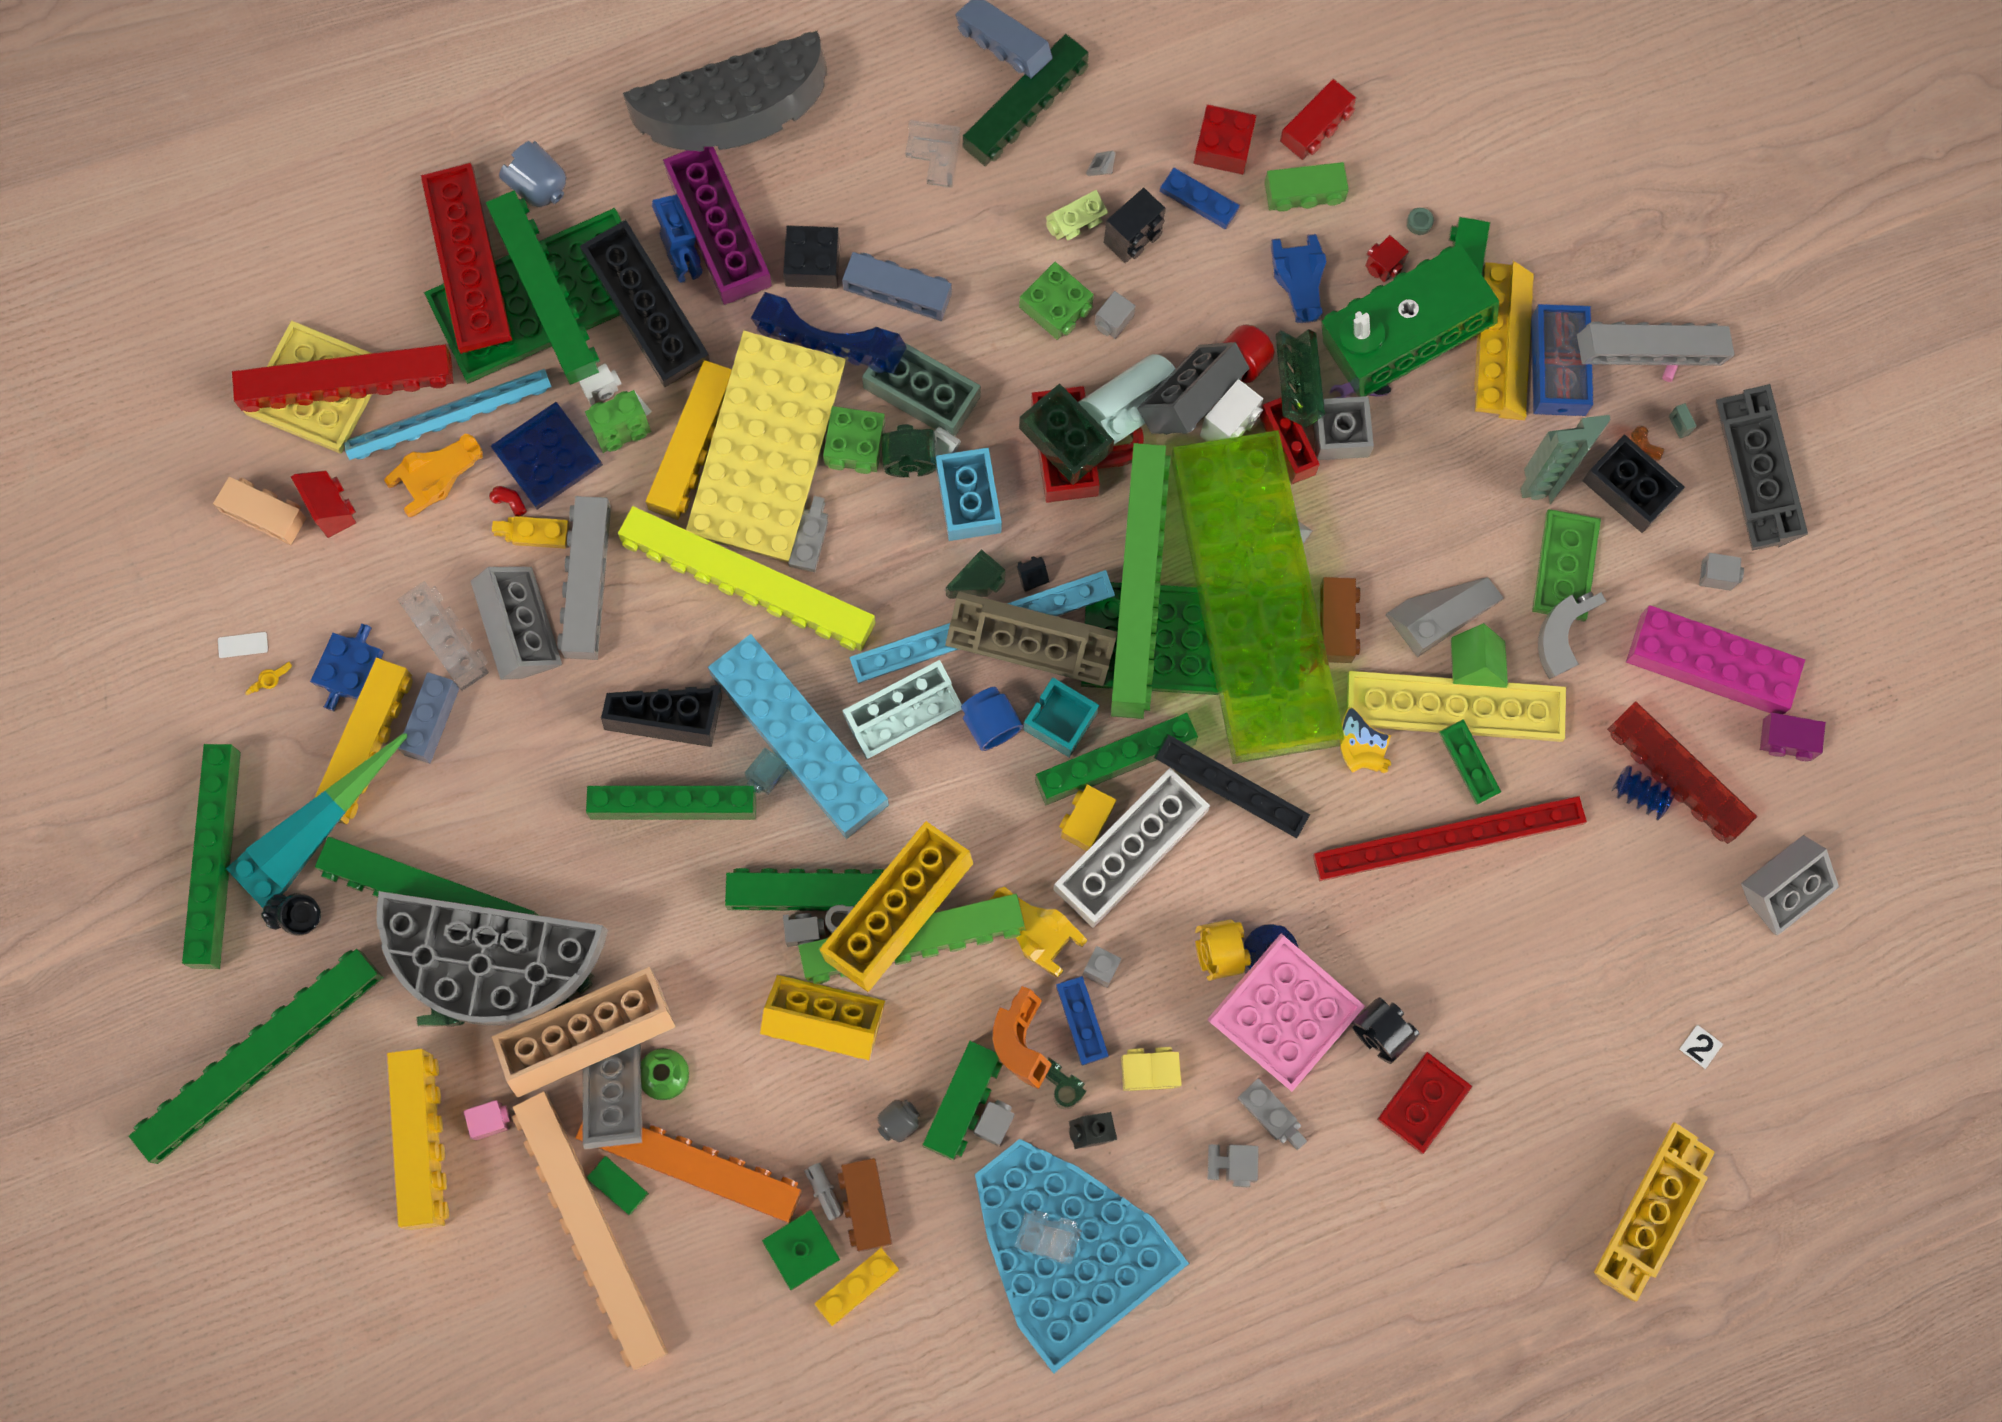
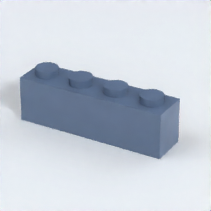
M970 0L956 13L959 24L958 29L964 37L972 38L982 49L990 50L1000 61L1003 62L1005 60L1020 74L1024 73L1032 78L1052 59L1048 41L986 0Z
M852 253L842 279L845 291L942 321L952 295V283H949L942 277L935 276L933 278L924 275L917 269L911 268L908 270L899 267L898 264L892 261L883 262L877 260L867 253Z

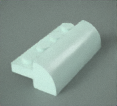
M1157 354L1149 355L1077 402L1076 406L1088 426L1090 427L1095 424L1107 446L1110 447L1145 424L1137 408L1176 368L1163 356Z
M940 660L842 710L846 722L866 759L962 710V704Z

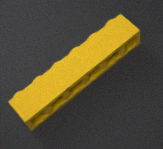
M706 360L703 361L645 502L648 510L679 520L681 513L687 511L690 502L688 496L691 489L697 487L700 477L698 474L700 466L705 465L708 455L707 449L713 438L732 369Z
M379 658L375 659L315 797L380 751L382 744L388 741L391 734V723L394 718L396 719L402 709L401 700L404 693L407 694L410 691L413 683L412 674L407 668ZM367 785V787L363 790L362 794L365 793V791H366L367 788H368V785ZM359 797L340 819V823L347 825L349 820L355 817L358 810L357 801Z

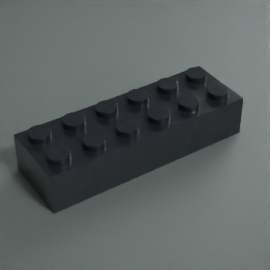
M626 220L580 245L583 257L664 388L701 367L704 360L709 361L707 350Z

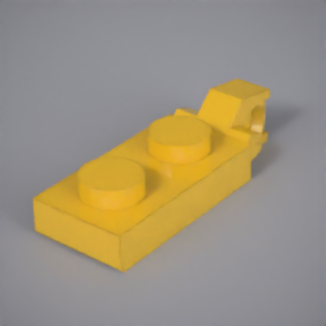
M515 516L508 517L507 522L493 521L492 523L494 536L505 537V541L511 542L513 545L563 549L567 547L568 520Z

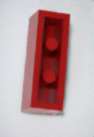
M1332 79L1282 130L1280 142L1302 160L1308 154L1314 155L1320 148L1321 141L1325 137H1332L1338 129V124L1342 120L1347 121L1353 115L1356 97L1335 79Z
M1287 395L1262 404L1261 409L1263 411L1259 418L1291 485L1315 476L1320 465Z

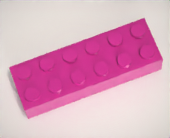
M1649 605L1640 615L1626 663L1768 713L1785 714L1792 707L1805 659Z

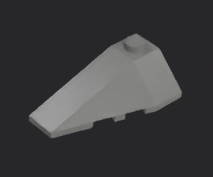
M1486 577L1407 599L1386 613V616L1418 658L1504 598L1490 579Z

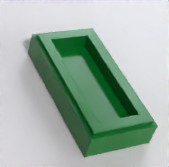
M607 1156L586 1177L628 1215H631L649 1194Z

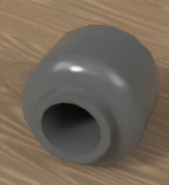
M894 1100L879 1113L878 1122L880 1127L878 1131L887 1141L893 1139L896 1142H903L919 1127L918 1118L920 1114L908 1100Z

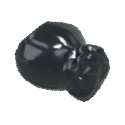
M294 893L285 896L283 894H274L263 907L261 916L270 929L277 930L282 928L291 935L302 936L316 928L321 920V910L314 898L309 895Z

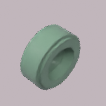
M1425 208L1413 209L1407 218L1408 229L1416 235L1428 233L1434 222L1432 213Z

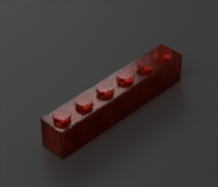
M1635 701L1607 729L1611 733V738L1617 744L1624 745L1631 752V757L1637 763L1644 764L1651 771V776L1657 782L1664 783L1678 802H1684L1698 821L1705 822L1712 829L1711 832L1714 837L1719 841L1729 844L1758 817L1638 702Z

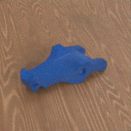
M1316 234L1307 235L1308 246L1282 249L1280 238L1271 240L1274 278L1289 295L1296 323L1316 322L1321 319L1323 314L1322 307H1320L1319 284L1326 265V256L1321 249Z

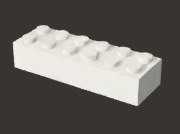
M1169 768L1054 884L1053 890L1094 928L1208 812L1210 805Z

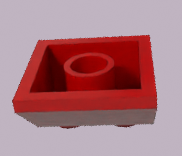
M327 471L299 473L290 476L313 520L327 538L356 524L353 517L356 510L349 498L343 499L341 492L345 490L337 476L332 478Z

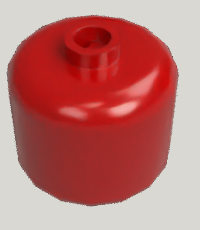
M1244 324L1238 326L1222 342H1236L1246 360L1249 369L1242 376L1241 381L1244 384L1252 383L1274 359L1275 350L1272 341L1267 334L1253 325Z

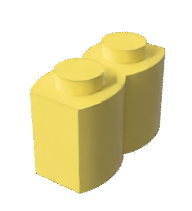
M1172 1047L1155 1048V1053H1144V1049H1129L1126 1055L1121 1056L1123 1091L1175 1089L1181 1087L1179 1052H1172Z

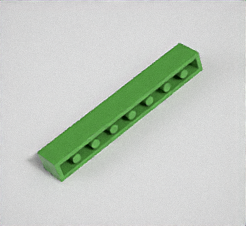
M1017 894L933 913L894 960L895 965L909 963L912 961L911 957L922 955L923 958L939 955L938 951L948 948L950 952L966 949V944L977 942V945L989 944L994 942L993 938L1003 935L1004 939L1020 936V931L1026 929ZM827 939L798 945L805 978L808 981H813V984L830 981V976L840 974L841 978L846 977L825 962L819 949Z

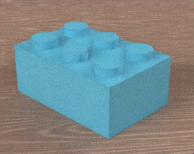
M989 448L936 455V470L948 540L954 541L1001 533L1002 522Z

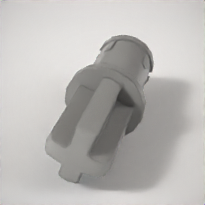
M821 1163L808 1167L809 1169H805L804 1172L815 1192L813 1194L814 1198L819 1199L828 1220L831 1221L839 1218L843 1211L833 1192L835 1187L827 1179Z

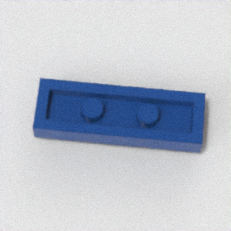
M1174 167L1160 187V192L1225 230L1239 210V204Z
M1083 976L1056 984L1081 1066L1108 1058L1109 1055Z

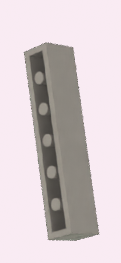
M1597 321L1587 324L1586 328L1577 334L1582 364L1721 366L1735 355L1729 326H1718L1716 323L1704 326H1695L1694 323L1672 325V323L1649 325L1647 322L1626 325L1625 322L1602 324V322Z
M575 496V505L570 506L569 517L570 521H573L572 531H568L567 545L571 548L570 556L565 558V572H568V581L563 582L562 595L563 598H566L565 608L562 607L560 610V623L563 624V634L559 633L557 642L558 650H561L567 659L598 660L611 505L608 498Z

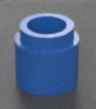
M990 687L975 694L961 706L965 714L963 720L981 751H987L1005 743L1017 735L1024 727L1007 696L1000 694L997 687Z

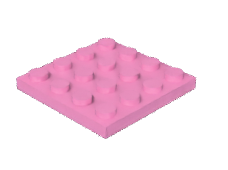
M1280 934L1207 1020L1290 1091H1293L1364 1009L1365 1005L1284 935Z

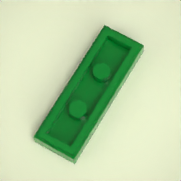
M1464 719L1438 731L1476 805L1501 793Z

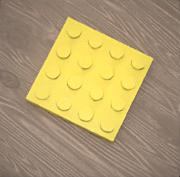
M291 321L267 367L372 353ZM372 394L360 399L345 397L340 398L336 402L322 400L314 401L310 405L290 404L281 409L267 407L260 408L256 412H243L254 419L342 454L345 448L344 443L350 438Z

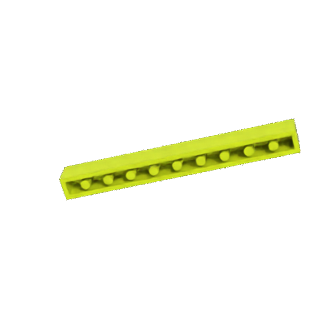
M632 506L618 532L622 545L628 550L636 552L638 549L647 553L646 556L657 563H660L661 560L671 564L670 567L679 573L684 574L685 571L695 575L694 578L703 584L713 583L719 586L718 589L727 595L732 596L735 593L743 597L742 600L751 606L756 607L759 604L767 608L766 611L773 616L781 618L783 615L790 618L791 623L805 629L807 626L816 630L815 633L824 639L834 638L840 641L839 644L848 650L854 651L856 648L862 651L876 624L875 615Z

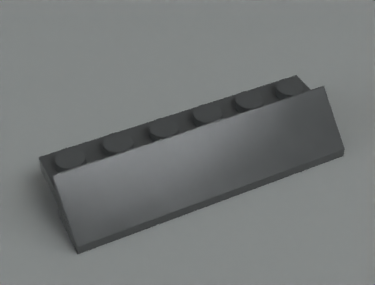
M1771 385L1743 390V394L1716 399V407L1752 551L1776 545L1779 548L1808 535Z

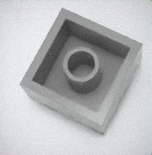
M1369 396L1316 399L1312 408V421L1317 459L1368 458L1374 447Z

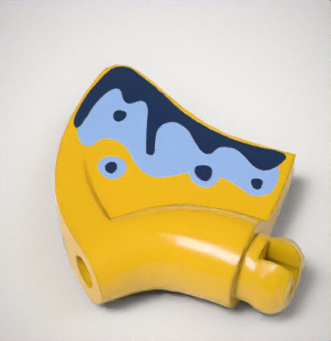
M1352 707L1346 709L1340 728V750L1346 765L1352 773L1361 768L1387 773L1388 767L1391 766V761L1385 759L1384 755L1391 736L1372 728Z

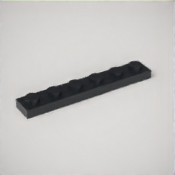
M1169 734L1166 735L1154 756V759L1294 838H1298L1310 816L1307 812Z

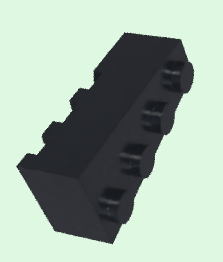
M712 685L710 688L699 689L697 687H685V690L671 691L669 689H658L656 692H643L642 690L606 693L601 715L603 728L606 731L712 747L722 701L721 686Z

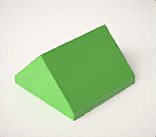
M1483 623L1451 638L1453 684L1507 688L1506 645L1499 635Z

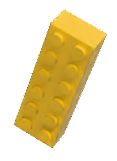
M925 821L819 949L825 962L869 992L973 865L970 851Z
M423 1049L387 1053L398 1228L417 1230L445 1226V1219L449 1217V1208L447 1201L443 1202V1190L447 1189V1179L445 1172H441V1161L445 1160L444 1145L439 1143V1133L443 1131V1121L441 1115L437 1114V1104L441 1103L440 1088L436 1087L435 1076L439 1075L437 1058L434 1059V1055Z

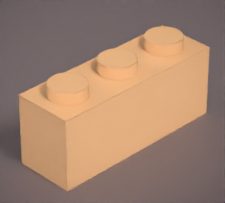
M228 477L213 505L221 513L291 545L306 520L305 515L300 510L301 506L288 499L286 502L277 499L278 496L267 489H263L261 492L254 488V484L244 478L236 480Z

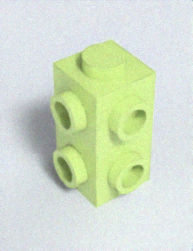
M1097 190L1048 215L1046 217L1048 221L1047 228L1057 240L1066 237L1068 241L1081 234L1080 228L1087 225L1091 229L1102 223L1101 217L1108 214V211Z

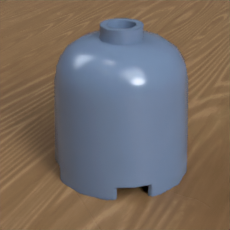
M527 141L519 146L511 154L515 159L508 167L505 164L502 166L499 178L534 207H543L550 203L556 204L564 196L563 189L566 184L565 171L536 141H533V144Z

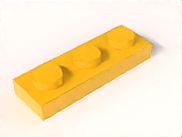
M881 1247L817 1300L814 1305L833 1327L896 1274L899 1269Z

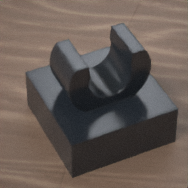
M1033 556L1031 561L1024 564L1021 561L1018 562L1017 570L1021 586L1025 592L1050 582L1042 557L1036 558Z

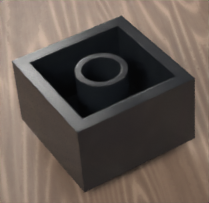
M1143 187L1106 220L1104 244L1124 263L1128 262L1131 258L1136 259L1144 251L1145 245L1150 241L1154 243L1162 235L1166 208Z
M786 225L783 271L786 287L837 289L840 252L839 227Z

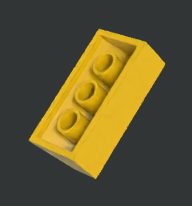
M777 975L764 1006L760 1034L795 1042L800 1045L824 1049L829 1052L849 1055L854 1058L870 1060L885 1000Z

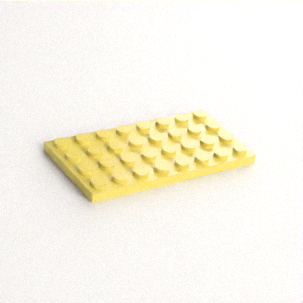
M743 331L687 524V531L712 542L789 562L829 424L831 408L834 406L846 364L845 358Z

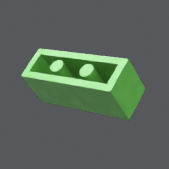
M1344 162L1267 171L1264 182L1269 210L1280 212L1295 207L1309 209L1321 204L1338 205L1345 202L1349 191Z

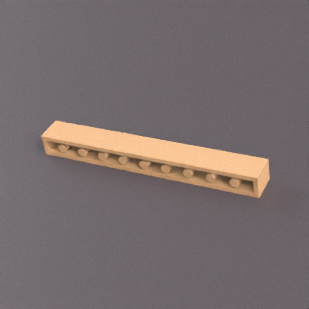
M543 1091L513 1106L515 1115L512 1116L513 1122L518 1131L523 1130L527 1140L524 1141L525 1148L530 1157L535 1155L539 1166L535 1167L536 1172L542 1183L546 1181L551 1192L547 1193L553 1208L559 1207L563 1216V1218L559 1219L560 1224L566 1235L571 1233L575 1242L571 1247L577 1260L583 1259L587 1268L583 1272L589 1286H595L599 1297L595 1299L602 1314L607 1312L611 1320L608 1328L615 1341L619 1339L624 1350L620 1351L625 1365L627 1367L632 1366L633 1370H638L669 1354L594 1191L586 1178L587 1176L549 1094Z

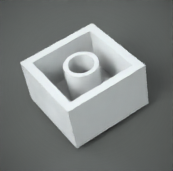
M1238 379L1205 416L1200 437L1223 455L1230 449L1234 451L1242 442L1243 438L1241 436L1246 430L1251 432L1260 420L1258 417L1263 411L1260 408L1263 398Z

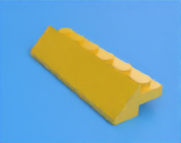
M1514 260L1511 265L1485 262L1483 266V277L1499 299L1498 323L1477 334L1474 391H1476L1475 412L1499 414V418L1525 421L1534 274Z
M1674 1122L1593 1272L1603 1285L1610 1286L1635 1302L1638 1301L1649 1278H1656L1708 1178L1703 1174L1715 1153L1699 1142L1697 1136Z

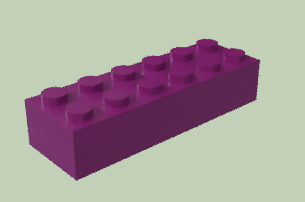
M714 146L704 147V151L686 150L663 159L668 179L675 195H678L695 233V241L723 305L772 287L768 268Z

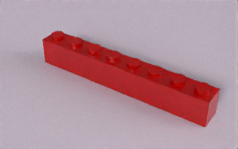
M446 344L232 371L234 402L241 411L244 410L246 412H256L260 408L267 407L281 409L290 404L310 405L314 401L322 400L336 402L340 398L345 397L360 399L369 394L390 395L393 391L400 390L415 392L424 387L438 389L444 388L448 384H454L451 353Z

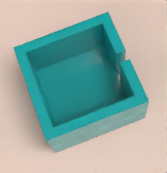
M1052 677L1041 694L1039 703L1036 702L1024 721L1023 730L1070 758L1098 714L1099 704Z

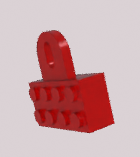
M1084 386L1031 393V409L1046 503L1097 497L1100 488L1097 469L1120 467L1132 463L1134 443H1144L1143 430L1139 427L1129 434L1132 437L1131 443L1108 447L1096 425L1094 424L1089 427L1076 406L1077 402L1086 397Z

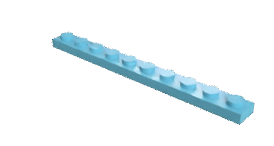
M1104 570L1007 604L1059 616L1112 598L1115 594L1107 571ZM950 623L849 657L858 683L959 650L945 646Z

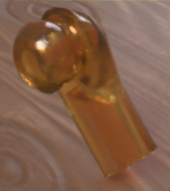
M1637 426L1631 433V440L1652 459L1660 461L1664 448L1650 444L1647 437L1648 429L1644 426Z

